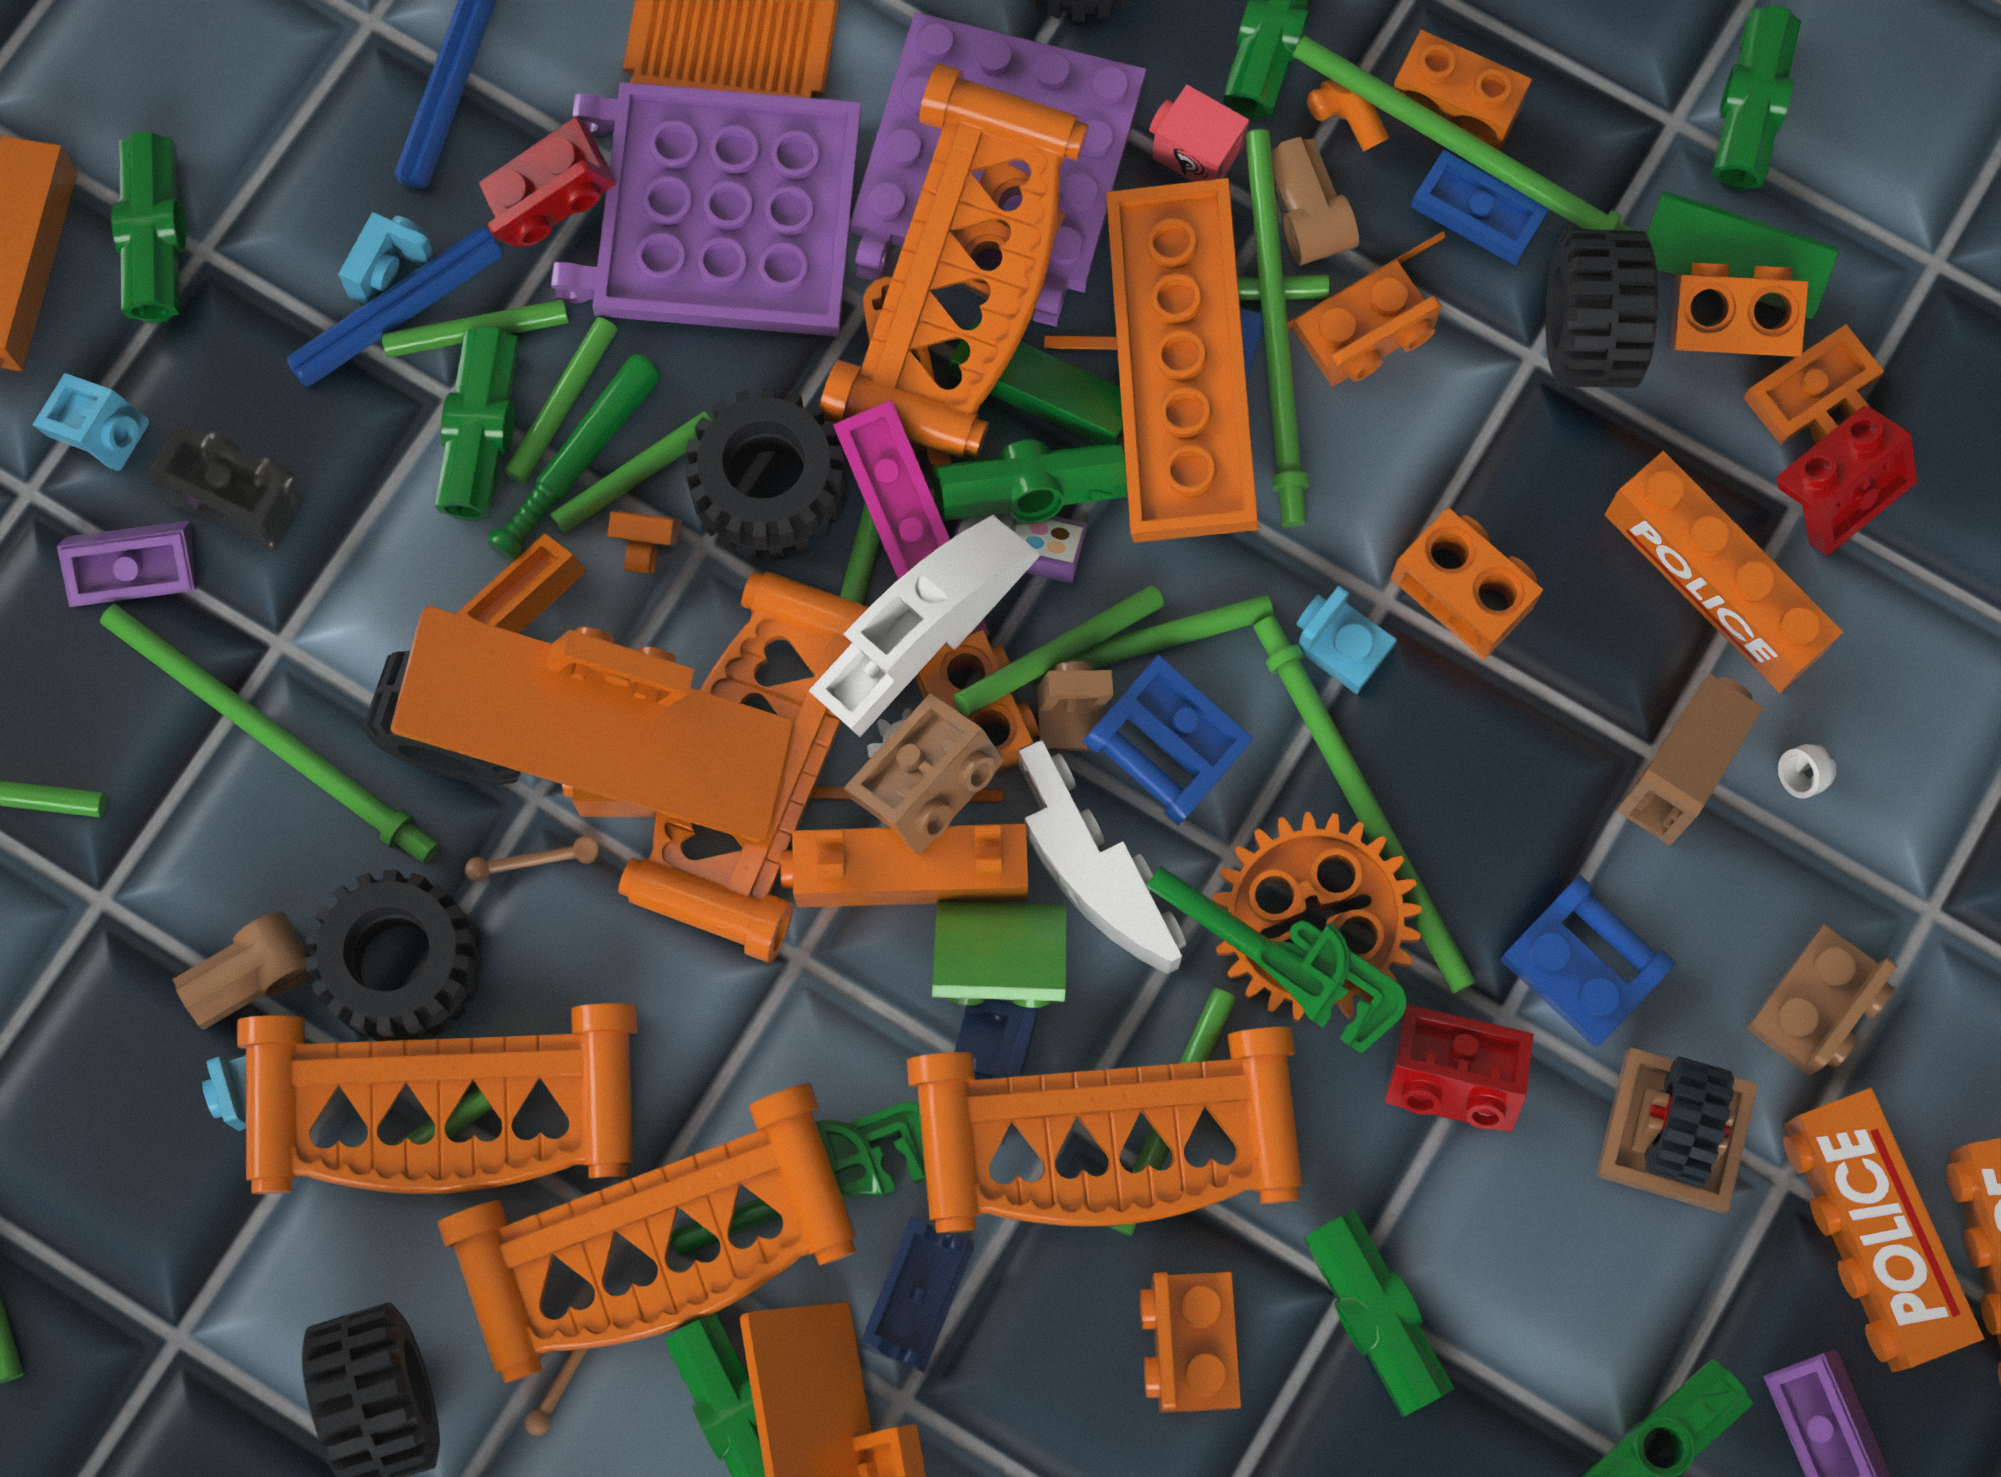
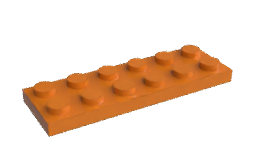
M1229 178L1106 192L1130 532L1133 543L1259 530Z

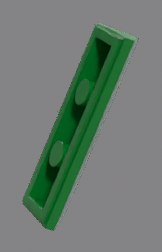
M1663 190L1645 233L1648 239L1651 240L1650 244L1654 251L1657 270L1672 275H1691L1692 263L1730 265L1729 277L1754 278L1755 266L1793 268L1792 280L1808 281L1805 318L1808 319L1814 318L1839 252V247ZM1776 293L1764 294L1757 301L1786 311L1783 299Z
M975 321L970 330L978 327L980 323ZM964 340L959 343L948 361L949 376L959 381L962 379L959 365L966 362L970 356V346ZM1020 342L1006 369L989 393L991 396L1098 445L1111 443L1119 445L1124 435L1119 386L1023 342Z

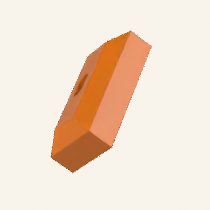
M544 533L456 614L520 634L569 590L586 570L574 554Z

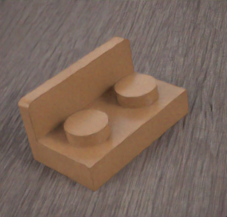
M930 693L847 783L844 789L854 802L895 830L909 849L916 854H921L934 839L940 837L947 830L951 820L977 791L982 790L988 785L995 771L1002 765L1003 758L982 727Z
M1824 924L1812 936L1745 1030L1807 1076L1816 1073L1825 1067L1826 1064L1835 1070L1846 1059L1858 1042L1859 1038L1853 1035L1851 1030L1863 1013L1872 1019L1893 994L1895 987L1888 983L1887 980L1898 965L1888 957L1879 963L1875 962Z

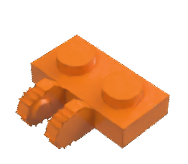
M1845 324L1804 351L1802 357H1795L1747 390L1743 399L1780 445H1783L1808 427L1813 441L1817 444L1838 426L1829 415L1830 412L1839 407L1845 421L1862 406H1869L1859 393L1878 381L1884 370L1848 325Z

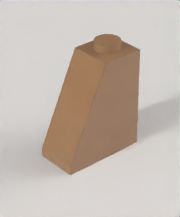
M1708 673L1616 811L1671 846L1699 815L1764 708L1752 701V694L1740 683L1726 677L1718 679Z

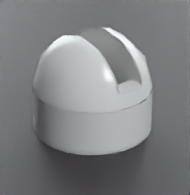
M1804 744L1783 753L1778 763V774L1782 785L1791 795L1797 798H1808L1823 792L1832 784L1836 776V763L1834 759L1830 758L1823 746ZM1812 767L1814 775L1808 779L1803 772Z

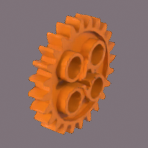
M1305 812L1302 828L1295 832L1284 817L1278 818V837L1274 840L1258 828L1254 831L1258 851L1252 853L1240 846L1234 849V855L1243 866L1241 871L1222 868L1220 871V877L1225 883L1233 887L1232 891L1213 893L1212 901L1227 909L1228 912L1259 933L1263 929L1300 920L1305 915L1307 903L1315 902L1319 911H1326L1342 905L1351 899L1366 895L1371 900L1369 906L1331 916L1327 919L1325 928L1330 921L1339 929L1349 922L1358 921L1365 923L1374 933L1375 945L1371 951L1359 956L1396 981L1397 979L1388 969L1389 966L1392 964L1409 968L1413 962V959L1399 948L1400 944L1418 942L1421 933L1404 926L1405 920L1412 919L1422 912V906L1403 903L1402 898L1416 887V881L1413 879L1396 881L1394 874L1399 870L1405 859L1401 855L1383 861L1379 855L1383 850L1386 838L1381 836L1367 846L1361 842L1364 823L1360 821L1352 827L1347 835L1340 833L1338 814L1332 813L1325 830L1316 829L1311 812ZM1331 861L1344 863L1353 874L1352 886L1341 893H1333L1324 889L1317 878V871L1321 865ZM1268 882L1282 883L1292 894V905L1288 910L1280 914L1265 912L1256 902L1255 894L1260 886ZM1290 931L1271 939V941L1293 943ZM1223 941L1215 948L1217 956L1236 955L1238 959L1227 972L1230 980L1246 974L1252 979L1245 993V997L1248 1000L1265 990L1271 994L1268 1002V1013L1273 1014L1283 1001L1292 1003L1293 1022L1300 1021L1304 1014L1301 1005L1259 964L1226 941ZM1345 979L1343 985L1348 987L1349 991L1343 999L1337 1000L1333 1005L1338 1004L1345 1017L1350 1019L1354 1016L1353 998L1359 995L1361 999L1371 1003L1374 997L1348 979Z

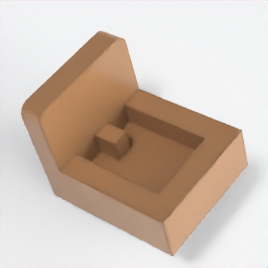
M1071 661L1057 664L1054 666V671L1047 672L1035 689L1036 722L1040 734L1037 739L1038 741L1043 740L1048 751H1092L1082 740L1101 720L1102 708L1114 695L1112 670H1093L1092 663Z

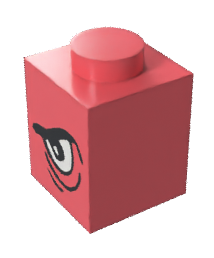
M1186 84L1176 101L1173 103L1168 99L1165 100L1152 120L1149 129L1151 133L1155 134L1152 159L1193 182L1222 179L1245 147V134L1248 130L1249 119Z

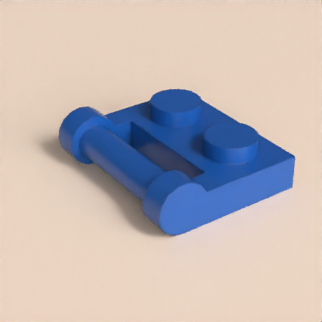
M1157 655L1082 742L1095 754L1102 750L1167 808L1163 814L1179 826L1254 738L1161 656ZM1127 719L1194 777L1185 789L1117 731Z
M1580 874L1501 957L1500 961L1593 1047L1597 1048L1668 974L1677 962L1663 949L1659 953L1654 951L1591 893L1595 887ZM1572 911L1640 972L1630 984L1625 982L1562 924Z

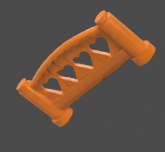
M938 62L933 68L923 95L919 123L942 131L862 367L839 359L835 362L827 379L819 408L823 411L824 421L835 424L892 400L909 441L963 459L966 455L978 458L986 438L989 422L978 419L979 415L977 412L979 406L987 398L1013 357L1036 308L1047 274L1054 243L1060 194V167L1062 161H1065L1067 158L1079 160L1087 139L1089 124L1080 122L1077 115L963 79V70ZM1013 161L1025 162L1031 169V175L1029 180L1019 187L1022 192V202L1018 208L1012 211L1000 209L972 175V172ZM994 220H1001L1006 222L1011 230L1008 241L999 246L1002 252V261L994 270H982L951 232ZM976 279L983 280L990 286L991 292L989 299L979 306L982 312L981 323L973 330H963L957 326L931 291ZM953 339H962L970 346V356L966 362L959 365L962 372L961 382L954 389H942L927 373L911 350Z
M766 571L764 574L753 572L748 578L743 590L741 606L751 610V618L718 659L699 690L744 704L751 697H762L777 715L789 718L792 721V730L768 836L761 842H754L732 835L742 848L741 851L699 860H690L683 854V845L687 839L696 835L693 830V823L656 812L650 856L642 861L635 858L629 860L621 876L618 891L619 894L628 897V901L631 904L744 945L745 955L772 963L785 941L794 910L792 902L771 895L781 871V851L789 850L791 847L792 831L798 830L842 723L809 690L850 646L851 642L845 637L844 633L869 607ZM776 640H785L791 644L814 677L766 687L756 681V672L762 665L768 663L765 655L768 645Z
M603 1003L572 1007V1034L305 1044V1018L275 1015L238 1019L237 1047L246 1049V1180L251 1181V1194L291 1193L292 1180L303 1176L341 1186L400 1194H447L497 1188L549 1175L573 1165L588 1167L589 1180L628 1178V1165L633 1164L630 1035L638 1033L637 1006L623 1003ZM540 1078L568 1117L569 1128L564 1136L557 1139L548 1138L540 1132L533 1139L522 1140L513 1133L512 1123ZM474 1081L501 1119L502 1132L498 1138L489 1142L481 1141L473 1135L465 1142L456 1143L447 1137L445 1127L469 1086ZM407 1083L433 1120L435 1134L425 1144H415L406 1137L398 1145H386L379 1138V1126ZM340 1086L366 1123L368 1136L364 1143L357 1147L345 1146L338 1140L332 1147L319 1148L312 1142V1128Z
M1267 1027L1233 1032L1228 1034L1230 1060L975 1080L973 1053L971 1052L936 1053L906 1059L909 1087L917 1088L929 1217L930 1221H935L936 1234L976 1230L975 1217L987 1213L1040 1224L1095 1227L1135 1224L1164 1219L1207 1207L1236 1196L1245 1190L1259 1192L1260 1204L1299 1201L1298 1188L1303 1187L1288 1063V1057L1296 1054L1293 1028ZM1204 1106L1235 1146V1158L1228 1165L1219 1164L1211 1158L1203 1167H1194L1185 1159V1145ZM1140 1112L1171 1150L1172 1162L1166 1170H1156L1149 1164H1146L1140 1172L1131 1173L1125 1170L1120 1163V1152ZM1076 1117L1107 1156L1108 1167L1101 1176H1092L1085 1170H1081L1075 1178L1068 1179L1062 1177L1055 1168V1158ZM1011 1122L1043 1163V1173L1035 1182L1025 1181L1017 1175L1009 1184H1000L994 1181L990 1175V1163Z
M811 1083L797 1085L751 1103L748 1107L757 1130L756 1132L539 1214L508 1224L501 1200H496L465 1209L438 1221L437 1225L445 1249H455L495 1373L501 1372L504 1384L543 1371L539 1358L549 1351L581 1350L632 1342L680 1328L709 1316L757 1290L794 1264L800 1257L807 1254H815L818 1265L822 1266L856 1253L853 1240L857 1236L813 1115L820 1107ZM741 1184L776 1210L783 1219V1228L778 1236L772 1239L757 1236L754 1244L745 1249H740L733 1245L729 1236ZM678 1207L718 1238L721 1247L720 1253L715 1260L705 1263L695 1259L693 1265L685 1272L674 1271L667 1262V1253ZM616 1231L652 1258L658 1268V1274L654 1282L647 1286L632 1283L630 1289L621 1296L612 1295L606 1289L604 1282ZM554 1255L590 1282L595 1290V1299L588 1308L580 1310L570 1306L567 1313L562 1318L556 1320L549 1318L542 1308V1301Z

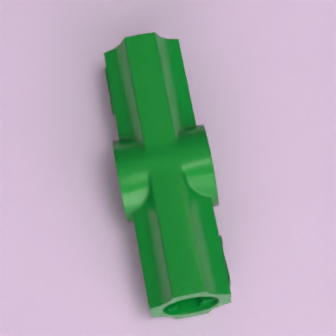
M1248 0L1236 47H1239L1231 66L1224 89L1223 105L1250 120L1256 121L1259 118H1272L1289 62H1295L1296 58L1293 57V53L1304 35L1309 16V10L1306 9L1309 0Z
M1771 4L1763 8H1752L1744 24L1737 63L1732 66L1718 115L1724 119L1710 176L1717 179L1722 187L1737 191L1751 188L1761 189L1766 180L1771 153L1774 149L1773 144L1776 132L1781 129L1794 87V79L1790 78L1789 74L1802 20L1796 18L1791 13V9Z
M152 131L131 133L127 139L119 141L120 202L113 203L111 213L113 239L119 256H121V310L126 318L141 320L145 323L168 322L170 317L179 314L180 280L178 253H183L186 248L185 217L180 200L177 198L176 145L171 137L160 136Z
M478 326L473 330H465L454 393L449 392L447 394L442 410L441 442L445 449L435 507L438 512L460 520L478 521L483 518H491L498 484L501 455H507L512 442L514 404L511 400L520 343L517 336L505 333L499 328Z
M1022 440L1005 447L998 454L997 458L933 466L934 502L943 521L1010 512L1011 516L1018 522L1035 524L1055 516L1062 509L1063 505L1126 497L1125 455L1121 445H1116L1115 443L1050 451L1044 442Z
M1353 1210L1305 1236L1303 1239L1308 1247V1251L1311 1252L1320 1273L1326 1279L1337 1299L1334 1302V1306L1345 1331L1361 1355H1368L1401 1417L1409 1415L1454 1390L1449 1380L1450 1377L1440 1364L1436 1352L1430 1346L1419 1326L1422 1324V1318L1412 1295L1395 1271L1389 1272L1356 1211Z
M715 1312L684 1326L664 1340L682 1380L686 1383L696 1403L692 1406V1409L716 1458L719 1461L724 1460L732 1477H765L750 1379Z
M1710 1359L1649 1416L1631 1426L1623 1439L1581 1477H1677L1686 1472L1693 1459L1754 1403L1749 1398L1744 1386L1729 1370L1722 1367L1715 1359ZM1651 1430L1662 1432L1668 1437L1672 1445L1671 1460L1663 1468L1654 1466L1644 1454V1439Z

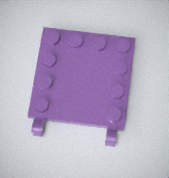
M914 12L850 220V234L862 237L855 258V264H859L856 277L872 281L882 278L891 244L903 247L942 131L919 123L923 95L933 68L939 62L963 70V79L1077 115L1080 122L1089 124L1087 139L1079 160L1067 158L1065 161H1062L1060 167V195L1062 202L1059 208L1066 211V214L1054 238L1047 274L1033 316V321L1057 327L1067 288L1083 293L1086 291L1108 213L1106 192L1114 191L1143 90L1146 69ZM1013 161L1008 163L1031 175V169L1025 162ZM985 169L972 172V175L978 182ZM1015 195L1008 199L1003 206V210L1012 211L1018 208L1022 202V195ZM995 249L986 250L978 255L975 263L977 266L994 270L1002 261V252Z
M620 82L618 99L592 94H576L573 118L576 117L587 123L593 137L603 136L614 131L609 169L617 184L606 191L597 267L568 262L554 263L551 287L556 289L555 301L564 299L565 303L577 304L593 299L592 308L594 315L597 317L839 337L862 114L861 102Z

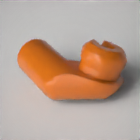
M1333 80L1323 81L1321 88L1309 92L1306 100L1312 116L1319 121H1324L1333 115L1347 120L1363 152L1390 138L1375 106Z

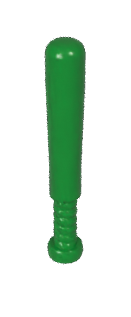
M634 354L628 358L560 450L535 480L536 488L532 490L531 495L520 505L518 511L513 514L512 519L506 523L503 529L496 528L488 535L487 543L498 554L513 562L523 553L524 550L521 544L538 524V521L543 518L544 513L550 509L551 504L556 500L561 501L587 467L659 382L661 372L654 361L642 354Z

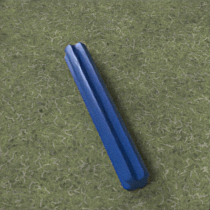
M458 0L395 169V176L400 184L416 190H424L429 186L496 0Z
M479 227L288 355L286 360L289 368L300 383L304 386H311L381 339L382 334L393 331L500 259L503 252L499 242L486 227Z

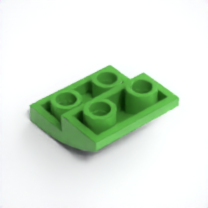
M960 901L937 902L932 997L946 998L953 1004L964 1006L977 1005L984 1002L985 999L1012 1000L1016 1005L1028 1008L1044 1007L1049 1005L1051 1001L1065 1002L1066 905Z

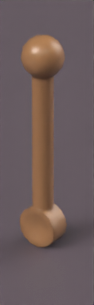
M582 836L574 842L573 846L492 861H487L481 857H474L467 862L465 873L470 880L481 882L491 873L576 858L581 863H591L598 857L599 847L592 837Z
M588 1349L572 1350L539 1409L531 1411L526 1416L525 1428L531 1435L542 1436L550 1429V1414Z

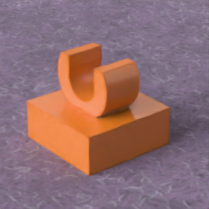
M611 511L607 537L628 540L624 570L650 574V572L654 573L658 557V544H679L682 519L628 511Z

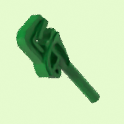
M1162 866L1158 868L1149 881L1148 889L1259 964L1296 999L1308 1018L1324 1028L1332 1016L1333 1004L1337 1000L1343 999L1349 991V988L1343 985L1345 979H1348L1372 995L1374 998L1371 1003L1360 998L1356 1006V1018L1347 1024L1340 1037L1341 1041L1361 1054L1403 1016L1407 1000L1402 986L1396 980L1351 951L1346 938L1331 921L1324 931L1310 922L1304 920L1297 921L1290 929V937L1294 943L1271 941Z
M902 1102L849 1123L838 1120L816 1122L844 1200L864 1197L883 1198L897 1192L892 1177L883 1169L885 1158L880 1146L871 1148L870 1144L898 1133L902 1134V1138L893 1143L897 1151L906 1157V1168L915 1185L926 1181L918 1104ZM756 1198L735 1207L729 1236L742 1233L782 1216L763 1200ZM697 1221L673 1230L671 1237L678 1256L719 1241L714 1234Z

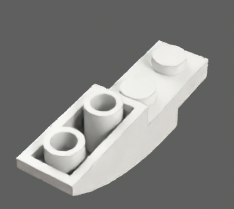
M994 515L969 527L944 543L909 570L847 629L844 635L851 642L850 646L811 687L809 692L861 737L939 649L947 643L955 650L1041 555Z
M1043 740L1019 750L1018 767L1040 808V811L1024 818L1027 840L1054 882L1084 917L1120 947L1139 960L1166 974L1179 969L1182 959L1179 949L1186 946V941L1173 914L1170 911L1160 914L1150 894L1151 890L1147 888L1153 875L1143 856L1139 854L1131 857L1124 842L1099 852L1097 847L1105 843L1102 832L1089 809L1079 813L1069 793V790L1076 788V784L1063 756L1060 753L1050 756Z

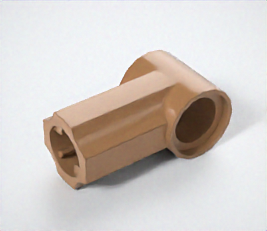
M1300 136L1281 142L1278 147L1271 151L1275 193L1283 211L1282 224L1285 239L1296 264L1301 266L1357 248L1359 245V234L1352 208L1344 195H1336L1314 139H1303Z
M272 912L252 921L235 934L233 938L234 944L172 979L181 1001L200 1028L203 1030L261 996L269 998L283 994L297 987L311 976L306 972L305 958L310 956L285 912Z

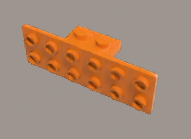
M427 606L420 613L391 723V731L396 735L754 842H761L768 836L792 730V721L783 716L690 688L695 669L675 663L676 656L672 653L654 647H639L637 650L615 644L614 637L600 629L578 627L575 631L568 630L550 644L433 606Z
M847 1302L751 1311L741 1315V1331L765 1477H926L917 1424L898 1426L872 1433L851 1308Z

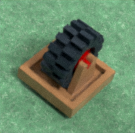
M1630 1047L1625 1051L1595 1177L1722 1214L1729 1211L1758 1084L1732 1076V1071L1681 1056L1674 1060Z

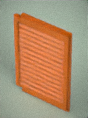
M635 0L623 71L633 74L630 83L812 98L813 96L822 97V95H825L840 0Z

